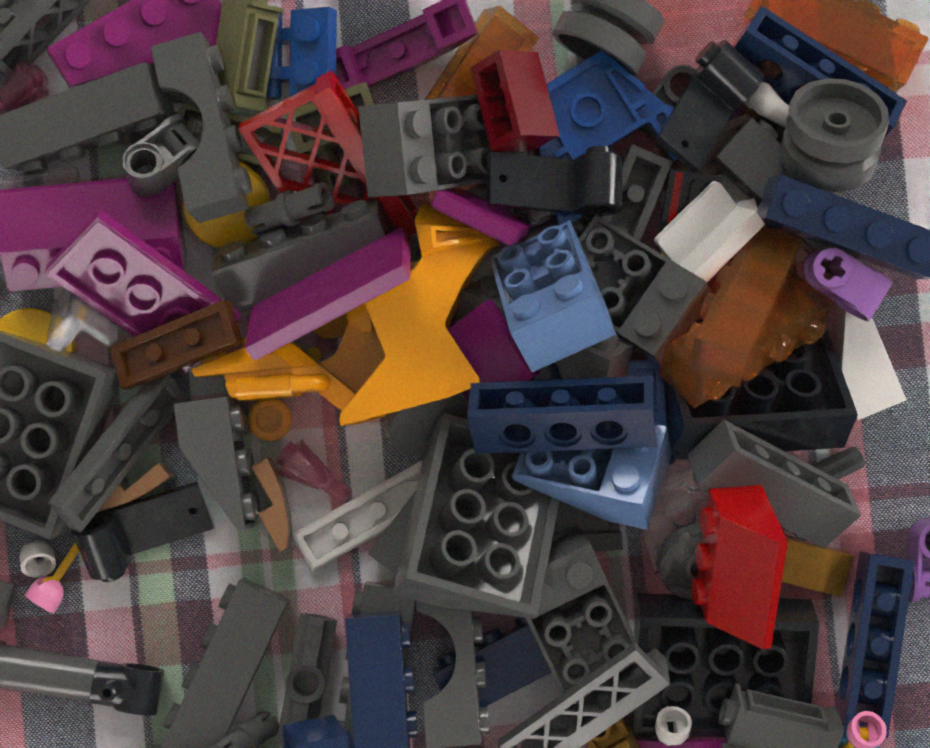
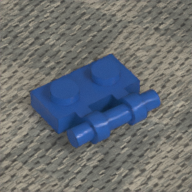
M331 7L291 10L289 28H282L283 13H279L266 99H281L282 83H289V96L292 97L316 84L317 78L331 70L336 75L337 10ZM290 44V66L282 67V45Z

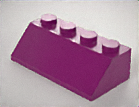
M127 178L0 190V257L8 292L63 287L44 274L46 266L100 209L185 271L186 246L176 182L174 181L163 189L161 193L151 197H143L133 192Z

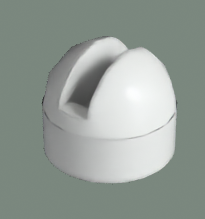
M36 539L33 543L23 545L19 556L23 574L28 577L39 578L50 574L55 569V553L49 543ZM36 557H43V559L37 561Z
M671 706L662 709L658 713L655 723V732L659 741L667 746L681 745L690 734L692 726L691 717L685 710L679 707ZM667 722H673L674 733L668 731Z

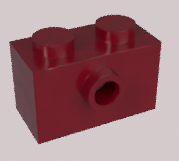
M498 50L470 67L491 151L531 152L560 136L538 52Z

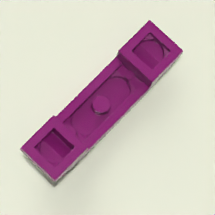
M442 0L422 9L424 14L355 46L349 47L344 45L337 48L336 77L344 89L365 81L368 88H371L425 65L478 35L479 32L467 1Z

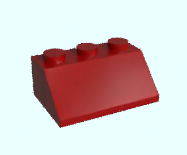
M762 485L709 488L707 506L702 507L700 510V527L703 537L702 543H697L695 548L698 577L693 578L691 581L693 603L700 605L706 623L756 647L771 649L788 541Z

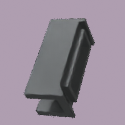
M735 683L731 698L723 700L719 713V724L724 725L727 743L744 748H838L844 732L836 706L824 709L822 706L749 689L745 692L741 691L740 684Z

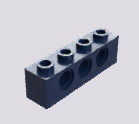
M762 5L733 45L736 50L764 73L765 77L762 82L770 84L788 105L795 92L809 82L826 78L846 79L866 86L879 95L887 106L889 124L886 137L895 127L907 103V100Z
M654 376L471 383L467 418L475 454L657 447L658 412Z
M859 551L836 704L844 731H847L848 723L854 716L863 711H870L882 718L886 725L885 738L889 736L915 561Z

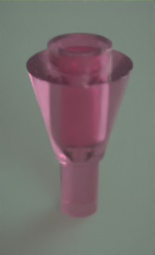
M19 61L0 88V115L49 95L46 87L49 80L36 64L31 63L27 65Z
M303 439L296 445L290 441L276 459L275 463L281 466L277 475L318 490L322 489L342 504L352 492L351 488L330 474L329 469Z

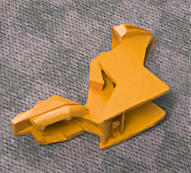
M425 200L422 202L415 218L421 259L420 261L410 262V280L349 311L346 317L348 323L342 342L334 355L321 363L296 342L292 341L258 360H253L245 349V338L243 339V348L229 354L223 351L202 360V365L191 369L193 375L200 378L224 376L229 396L233 399L237 398L239 401L303 396V393L318 392L342 411L339 417L341 426L348 424L352 426L383 418L389 413L439 401L470 389L471 383H480V380L447 329L450 328L458 310L461 290L469 286L486 255L498 248L500 244L498 240L433 209L432 202Z

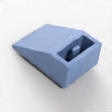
M570 220L558 226H550L539 235L519 244L507 246L498 254L490 257L510 334L532 372L616 335L608 309Z
M657 425V447L521 452L512 479L602 520L648 530L672 454L667 426Z

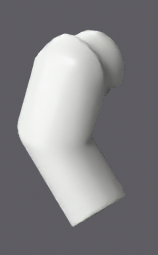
M762 82L744 104L748 108L755 110L759 115L786 128L789 105L781 99L770 84Z

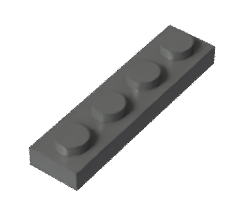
M171 374L145 383L140 387L48 502L69 528L80 533L175 414L173 404L183 403L187 399Z

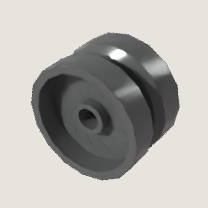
M570 0L576 10L563 11L552 33L557 42L583 60L603 50L636 77L647 57L641 45L653 44L665 22L662 14L645 0Z
M826 78L807 83L795 92L789 104L786 118L787 127L783 132L780 147L781 162L793 178L824 191L844 192L861 187L871 180L879 162L881 145L885 139L889 124L887 106L879 95L866 86L846 79Z

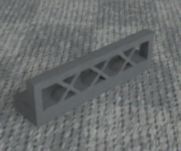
M0 0V72L15 83L91 0ZM51 14L50 22L42 30L35 31L37 21L43 15ZM21 46V53L7 66L2 59L13 47Z
M634 642L581 680L577 685L571 687L498 740V748H518L516 744L523 739L526 740L521 743V748L582 747L670 685L667 659L656 648L646 654ZM633 661L636 662L635 664L629 666L628 668L619 673V671H621L623 668L631 664ZM592 690H595L594 692H592L591 694H589L587 697L584 698L585 695H587L588 693H590ZM557 715H560V716H558L556 719H554L553 721L550 722V720H552L554 717H556Z

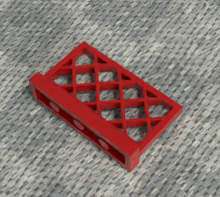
M333 70L318 77L316 84L239 124V132L279 193L288 190L298 192L313 187L308 185L312 167L338 173L332 191L334 205L335 202L347 205L358 200H365L366 203L369 202L359 112ZM312 101L321 114L318 128L292 121L295 109ZM289 113L287 119L280 118L281 116ZM325 122L331 131L323 129ZM266 124L285 129L280 147L261 143L254 130ZM289 131L315 137L310 155L285 149ZM320 139L339 143L344 151L341 164L315 157ZM270 155L277 157L276 164L274 163ZM282 158L307 165L303 183L283 177L279 170ZM347 159H349L353 167L346 165ZM343 175L363 181L366 186L363 199L338 193ZM410 195L373 197L374 200H379L392 232L403 226L409 236L417 233L415 218L418 208ZM333 208L327 211L326 216L332 214Z

